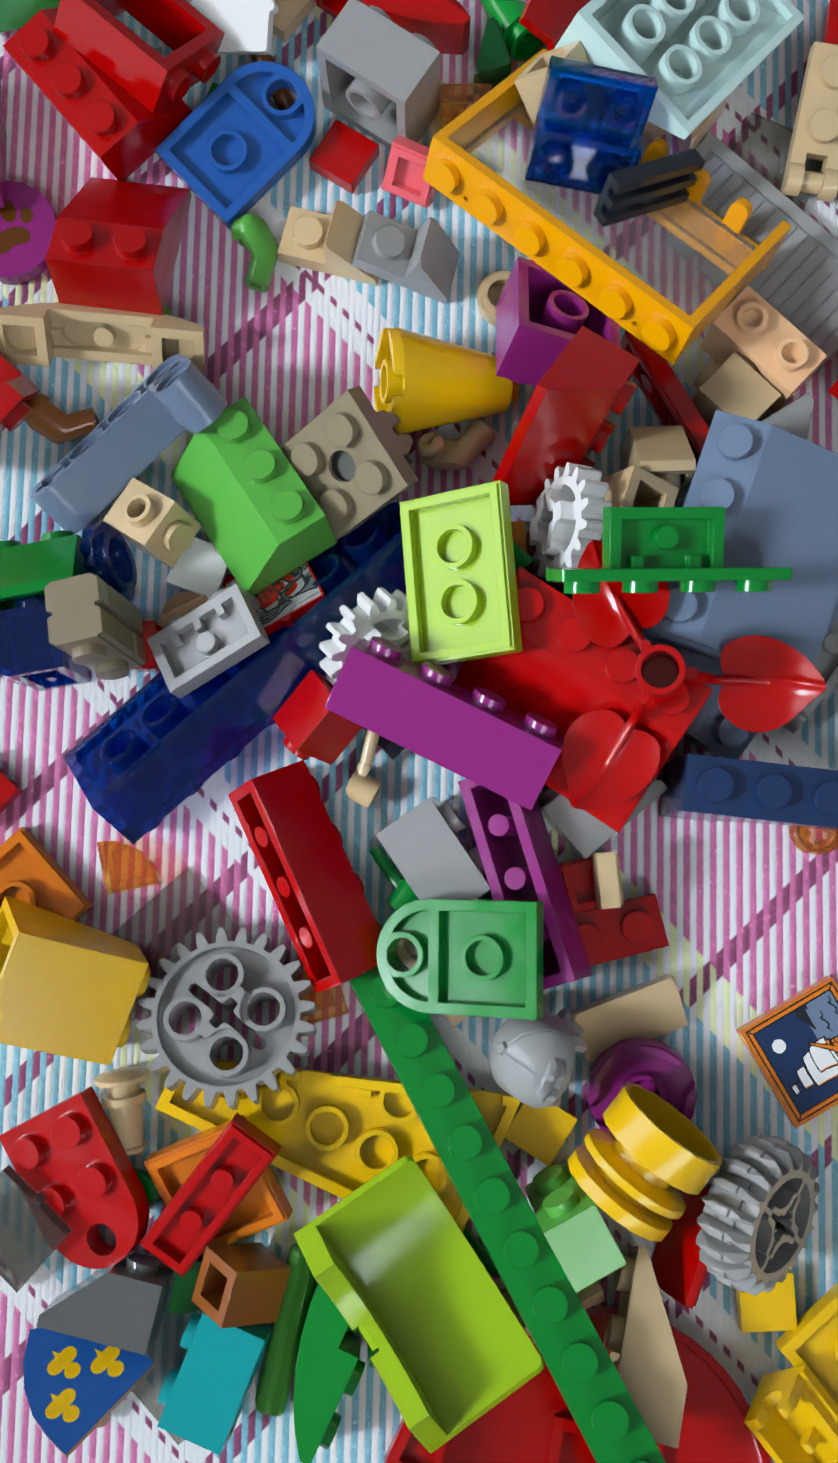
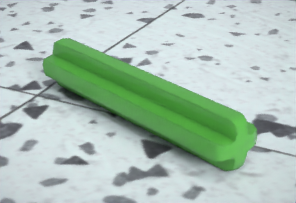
M298 1243L292 1244L289 1248L286 1264L291 1267L277 1322H272L274 1329L267 1344L255 1397L256 1409L264 1415L280 1416L285 1412L301 1334L315 1280Z

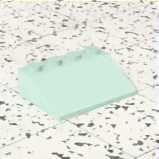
M591 0L578 11L554 49L581 40L606 101L685 140L805 17L790 0Z

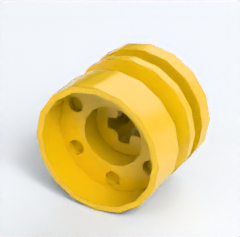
M628 1082L602 1114L605 1124L612 1133L604 1129L592 1128L584 1138L586 1146L579 1145L567 1162L569 1170L578 1185L612 1219L642 1238L661 1242L673 1225L671 1219H679L687 1207L678 1189L687 1194L698 1195L719 1169L723 1160L719 1151L708 1137L685 1115L654 1092L639 1084Z

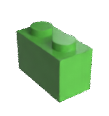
M568 1162L563 1165L555 1164L542 1169L535 1175L533 1182L524 1186L542 1232L576 1293L627 1264L595 1203L582 1190L571 1174Z

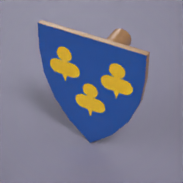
M35 1328L29 1330L23 1359L24 1390L33 1418L47 1438L67 1458L95 1428L103 1427L110 1421L111 1412L156 1366L146 1355L43 1328Z

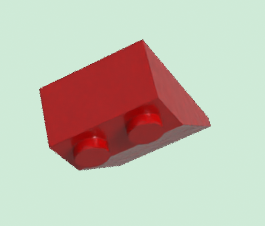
M91 177L57 217L45 257L59 303L163 315L192 197L191 190L188 188Z

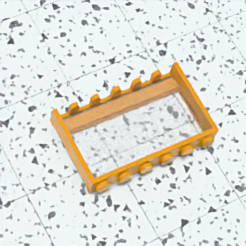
M543 48L432 136L422 179L674 365L680 355L761 270L764 271L771 263L792 226L783 220L760 245H757L741 233L753 211L749 200L738 198L729 207L724 219H721L701 204L711 183L709 172L702 168V170L694 172L697 177L694 186L686 188L690 193L686 202L602 227L593 213L609 172L668 156L670 148L664 139L657 138L648 145L642 160H640L620 146L629 124L627 114L621 109H615L607 116L602 131L590 125L584 132L570 139H563L562 135H557L540 140L531 119L525 111L524 103L514 81L539 54L547 52Z

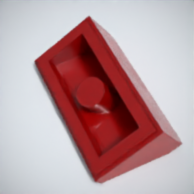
M707 1183L698 1195L687 1194L678 1189L687 1206L685 1212L679 1219H671L673 1225L661 1242L656 1241L651 1256L659 1288L685 1307L693 1309V1306L696 1307L707 1274V1266L699 1260L701 1248L696 1244V1236L702 1228L697 1223V1218L703 1213L705 1205L702 1197L708 1195L711 1187L710 1183Z

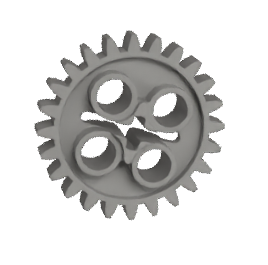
M223 927L218 928L216 943L210 944L201 932L196 933L197 949L190 952L186 946L179 942L176 948L180 960L176 964L164 958L159 960L161 967L167 973L164 979L149 977L148 984L156 991L155 998L139 999L138 1004L151 1012V1017L137 1022L136 1027L142 1032L151 1033L153 1037L142 1043L140 1050L145 1054L159 1053V1056L149 1066L151 1072L157 1075L171 1070L164 1082V1087L174 1091L186 1082L182 1099L189 1103H192L201 1091H204L205 1107L214 1110L220 1096L224 1095L228 1107L232 1110H237L240 1093L246 1092L249 1099L257 1105L260 1103V1086L266 1084L276 1093L281 1091L276 1078L280 1071L293 1077L297 1076L298 1073L295 1067L289 1061L293 1055L309 1057L310 1052L299 1042L300 1036L316 1035L317 1030L310 1023L303 1021V1017L312 1015L318 1010L315 1002L301 1000V998L311 992L313 987L310 980L294 982L303 970L301 963L297 960L283 966L289 953L286 946L282 944L269 953L270 939L265 933L258 937L253 945L250 944L249 932L243 927L239 930L235 941H230ZM226 967L238 969V979L234 986L224 991L214 989L213 981L217 972ZM195 985L200 986L227 1011H233L246 1027L265 1041V1047L261 1050L256 1049L229 1024L222 1023L221 1019L209 1007L191 994L192 987ZM267 1000L278 1002L280 1004V1013L274 1022L265 1026L254 1023V1011L260 1003ZM199 1009L202 1015L199 1027L190 1034H179L177 1023L180 1016L187 1010ZM227 1044H241L243 1058L239 1065L234 1069L220 1070L217 1063L220 1050Z

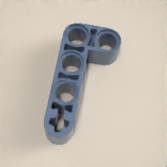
M175 354L161 363L36 485L30 498L61 528L70 531L74 535L86 527L126 488L130 480L136 478L185 429L194 434L204 430L220 416L228 402L191 359Z

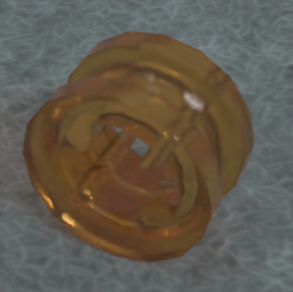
M789 826L790 838L794 846L802 852L808 854H827L838 847V831L822 829L828 833L826 840H814V844L808 841L811 832L807 828Z

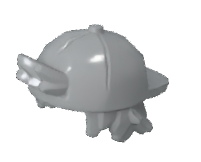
M543 1008V1018L538 1020L502 1018L498 1030L494 1034L490 1054L491 1073L495 1082L518 1101L535 1109L559 1107L560 1100L558 1098L568 1088L567 1085L572 1074L574 1051L584 1053L587 1049V1045L581 1040V1036L584 1034L583 1028L571 1020L569 1010L566 1008L561 1009L556 1016Z

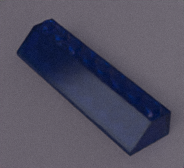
M396 498L350 534L336 539L337 543L308 561L318 580L312 585H320L326 597L305 615L296 619L295 624L291 627L284 626L268 635L269 644L181 699L169 692L160 671L67 752L63 757L92 809L134 845L147 832L157 828L163 818L187 797L198 792L204 782L228 761L235 759L244 747L264 729L275 723L272 719L311 669L326 676L327 673L320 667L319 662L327 657V655L319 648V644L325 640L332 639L333 634L326 628L327 623H340L344 618L339 608L343 604L351 610L358 606L357 595L361 592L371 600L374 599L378 587H383L390 594L399 589L406 595L399 504L402 501Z

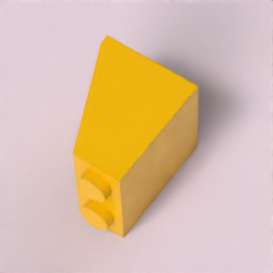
M5 896L0 908V1043L110 1066L116 1048L123 1047L128 1039L131 1028V1017L129 1015L136 997L141 998L148 987L150 967L138 945L19 899Z

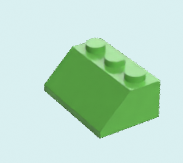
M245 396L225 408L220 416L208 427L193 435L174 469L171 479L238 584L254 596L337 543L326 515Z

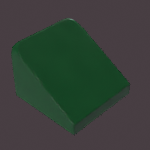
M495 17L487 19L475 67L473 82L474 102H477L511 75L512 60L498 20L496 21Z

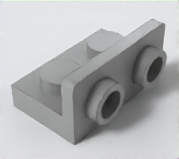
M235 583L229 588H223L210 595L207 602L185 616H179L166 623L163 630L147 639L171 694L181 699L270 643L255 611L260 608L258 599Z

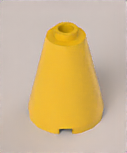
M399 327L383 328L381 331L375 357V369H381L380 386H374L375 411L384 410L396 414L400 419L395 426L399 434L505 413L510 406V402L517 401L520 384L507 378L496 376L495 355Z

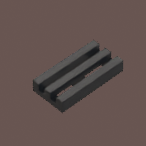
M695 148L609 172L593 214L602 227L684 203L690 195L686 188L694 186L697 180L694 172L702 170L705 160Z

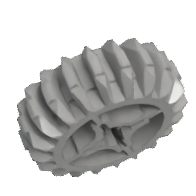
M760 1134L758 1137L749 1135L743 1141V1144L736 1143L732 1147L729 1159L722 1158L723 1162L718 1174L710 1179L711 1187L708 1195L702 1197L705 1203L703 1213L697 1218V1223L702 1228L696 1236V1244L701 1248L699 1260L707 1266V1272L716 1276L719 1282L732 1289L735 1288L740 1292H748L757 1296L762 1291L769 1293L775 1287L776 1282L782 1283L786 1279L789 1267L797 1265V1256L801 1249L807 1248L805 1241L809 1231L814 1229L811 1223L814 1213L818 1210L815 1198L820 1188L819 1184L815 1182L817 1168L811 1164V1157L800 1151L799 1147L776 1136L769 1137Z

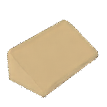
M664 974L569 1011L571 1020L578 1023L584 1030L581 1040L587 1045L584 1055L588 1064L596 1061L601 1052L620 1040L639 1036L653 1039L688 1025L674 977L670 974Z

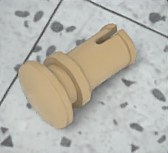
M143 1067L115 1068L105 1071L94 1078V1085L96 1087L106 1088V1093L101 1097L102 1106L108 1108L109 1121L127 1156L138 1154L147 1148L141 1105L146 1100V1090L141 1088L139 1083L147 1080L150 1075L149 1070Z

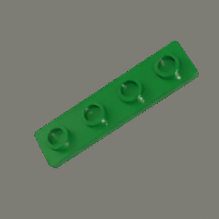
M603 507L602 568H546V580L564 582V593L568 594L600 593V582H622L623 593H658V581H679V592H715V584L719 580H735V591L767 592L772 590V580H792L793 567H723L725 507Z

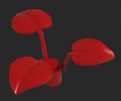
M592 540L588 543L577 568H602L601 541ZM658 581V593H623L622 582H600V593L573 594L575 618L580 629L590 641L600 647L612 648L623 643L630 635L642 652L635 663V676L642 691L626 723L617 713L611 710L599 709L579 716L567 729L563 739L561 761L571 806L582 810L607 808L635 796L650 783L659 766L660 746L651 734L635 728L652 697L662 698L674 694L681 687L684 680H694L710 685H722L718 696V705L724 717L739 729L760 733L778 729L796 717L810 702L825 691L826 682L809 659L799 651L777 639L762 635L739 637L726 644L720 654V668L723 675L700 671L694 667H686L682 655L671 646L663 644L652 646L641 630L656 626L664 618L670 599L668 581Z

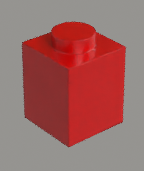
M312 669L272 719L285 735V738L282 740L284 745L294 755L303 760L313 757L332 765L363 727L324 708L333 685L326 676Z

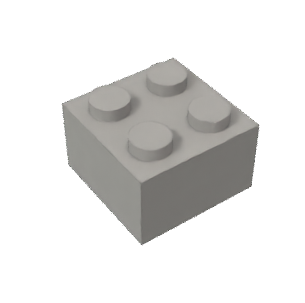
M349 0L316 45L323 105L326 109L391 149L392 142L398 135L418 143L438 115L440 109V51L425 36L419 33L411 34L392 22L382 9L376 6L368 7L359 0Z

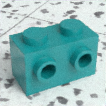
M194 1312L180 1342V1347L187 1349L180 1370L171 1368L157 1399V1403L165 1406L157 1427L220 1455L232 1436L274 1327L264 1323L221 1329L204 1312L202 1315Z

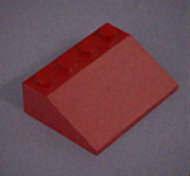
M519 567L516 572L523 652L464 661L453 682L472 692L475 687L490 690L506 700L505 708L523 717L528 712L541 715L558 726L556 733L565 736L567 729L573 721L593 710H611L621 716L626 723L642 691L635 676V663L642 652L633 638L629 636L623 643L612 648L598 646L590 641L580 629L574 615L573 600ZM684 680L681 687L674 694L662 698L652 697L635 729L651 734L659 743L660 762L653 779L643 790L626 801L607 808L585 811L620 833L712 696L713 689L702 682ZM560 753L545 784L569 800Z

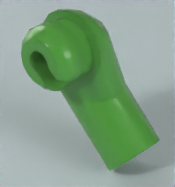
M246 213L242 217H237L231 225L233 240H239L238 243L241 246H246L251 254L244 284L255 291L267 292L278 259L279 245L263 218L253 213Z

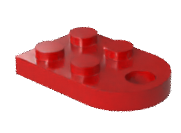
M92 1086L0 1135V1141L49 1239L64 1257L82 1267L103 1269L119 1263L139 1245V1242L146 1233L149 1222L147 1196ZM99 1224H104L113 1231L116 1237V1246H110L102 1240L98 1229Z

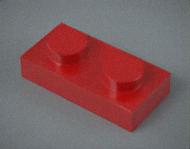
M655 893L623 900L620 908H596L574 914L590 966L669 946Z

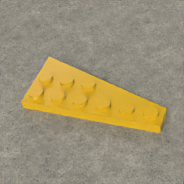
M217 1059L220 1070L234 1069L241 1062ZM295 1068L298 1073L296 1077L287 1075L282 1071L276 1075L281 1089L279 1093L271 1090L266 1084L260 1086V1103L257 1105L249 1099L246 1092L240 1093L237 1110H232L228 1107L224 1095L220 1096L214 1110L205 1107L204 1091H201L199 1096L192 1103H189L182 1099L186 1084L184 1082L174 1091L164 1087L155 1106V1109L201 1131L231 1120L236 1113L244 1114L249 1122L282 1146L271 1165L342 1199L403 1156L410 1155L416 1161L462 1232L469 1219V1215L399 1080ZM468 1088L500 1148L520 1101L509 1093Z

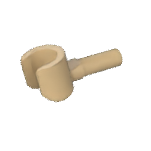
M368 729L360 762H358L357 769L346 786L348 798L365 808H368L373 803L383 784L368 775L373 766L379 735Z

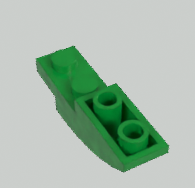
M318 1282L313 1291L301 1334L295 1368L293 1397L294 1427L299 1461L302 1463H312L319 1446L327 1450L329 1449L342 1415L335 1412L343 1393L352 1397L366 1364L359 1360L362 1338L346 1331L348 1330L356 1334L358 1327L352 1331L338 1308Z

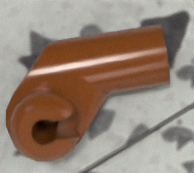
M38 393L27 403L33 411L25 419V422L31 429L53 443H64L86 437L100 423L93 407L66 414L50 403L48 396Z

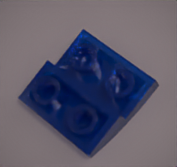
M551 55L533 129L525 170V180L601 195L609 172L639 163L643 151L641 138L658 90L656 77Z

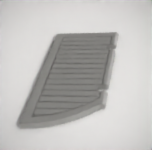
M709 132L696 148L705 160L703 168L711 176V183L701 204L721 219H724L729 207L738 198L749 200L753 211L741 233L757 245H760L783 220L792 226L771 263L764 271L761 270L748 285L827 355L813 373L816 374L838 351V240ZM670 234L664 242V245L685 263H688L696 255L695 252ZM704 260L706 264L699 269L698 274L717 289L728 276Z

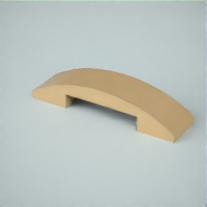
M59 302L23 304L0 308V351L13 364L49 367L53 358L59 357L153 365L154 371L166 359L179 354L191 359L206 376L205 327L164 313L163 315Z

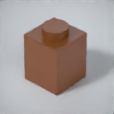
M261 1242L206 1246L192 1301L221 1329L277 1322L291 1267Z

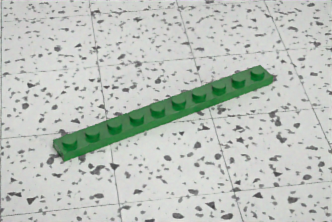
M396 956L398 963L403 967L398 956ZM378 966L350 980V986L596 1463H666L578 1295L545 1238L535 1214L429 1014L414 1011L397 1001L385 987Z

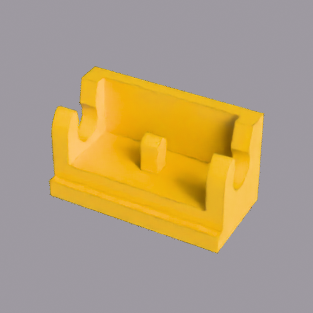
M804 1364L762 1375L744 1422L775 1463H838V1405L810 1368Z

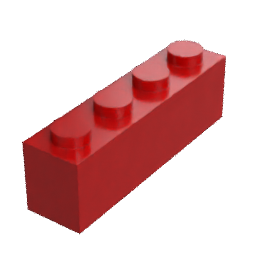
M301 760L252 778L228 794L315 993L343 984L377 967V944L382 926L374 918L364 895L365 891L362 880L353 871L342 846L341 833L332 823L321 799L319 784L310 774L305 761Z

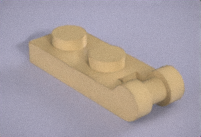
M815 41L809 52L781 192L783 195L795 197L799 195V192L816 194V200L833 203L838 191V45ZM806 158L823 161L821 172L806 171Z

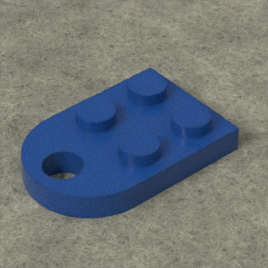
M259 61L243 65L228 75L155 151L176 176L230 230L233 221L237 217L245 215L310 148L315 136L317 123L311 93L302 78L284 65L269 61ZM279 89H290L297 95L294 105L287 110H276L269 105L270 97Z

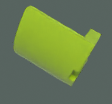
M403 1156L294 1233L314 1278L333 1301L352 1331L358 1327L371 1350L379 1349L377 1353L370 1357V1360L391 1394L408 1429L430 1454L543 1370L544 1361L412 1156Z

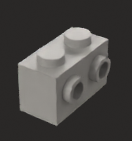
M429 797L375 834L419 900L429 898L478 899L490 890L478 847L470 849L459 833L466 826L448 800L440 805L436 797Z

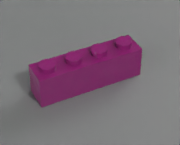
M373 636L371 641L363 638L351 646L324 708L532 810L563 748L564 736L556 733L558 726L555 723L532 712H528L523 717L505 708L506 700L485 688L475 687L472 692L454 683V674L437 664L424 662L420 666L401 657L404 652L402 648L386 639Z
M463 779L458 781L493 900L544 901L543 990L592 976L591 967L538 799L532 810H529L471 780Z

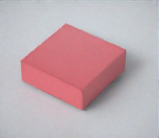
M398 135L391 145L382 190L428 208L434 201L436 189L422 179L430 148Z

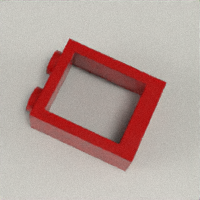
M60 0L53 31L152 113L170 101L174 103L179 102L193 85L199 81L203 84L207 83L213 77L221 62V57L217 53L225 34L186 0ZM126 11L170 47L173 52L163 57L116 17Z

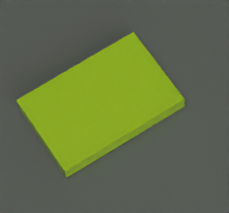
M497 480L399 502L412 662L420 666L424 662L443 665L523 652L508 484Z

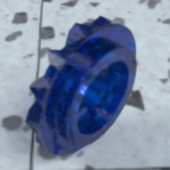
M99 521L84 528L82 531L83 542L79 544V550L84 557L82 567L87 570V573L91 572L99 576L107 585L131 601L135 594L137 569L133 554L126 540L118 531L112 529L104 521Z

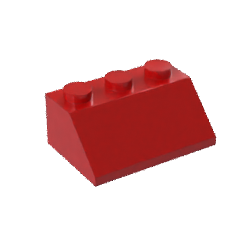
M58 7L42 9L16 32L3 47L117 180L125 181L156 152L155 149L192 113V110L181 99L177 103L170 101L152 113L53 31Z
M584 326L579 329L536 385L492 482L501 480L508 484L510 506L537 505V497H540V494L545 489V480L547 478L554 479L557 466L565 467L566 463L569 462L594 468L596 463L588 457L591 451L600 454L616 425L608 421L612 412L620 416L635 393L638 385L629 380L640 359Z

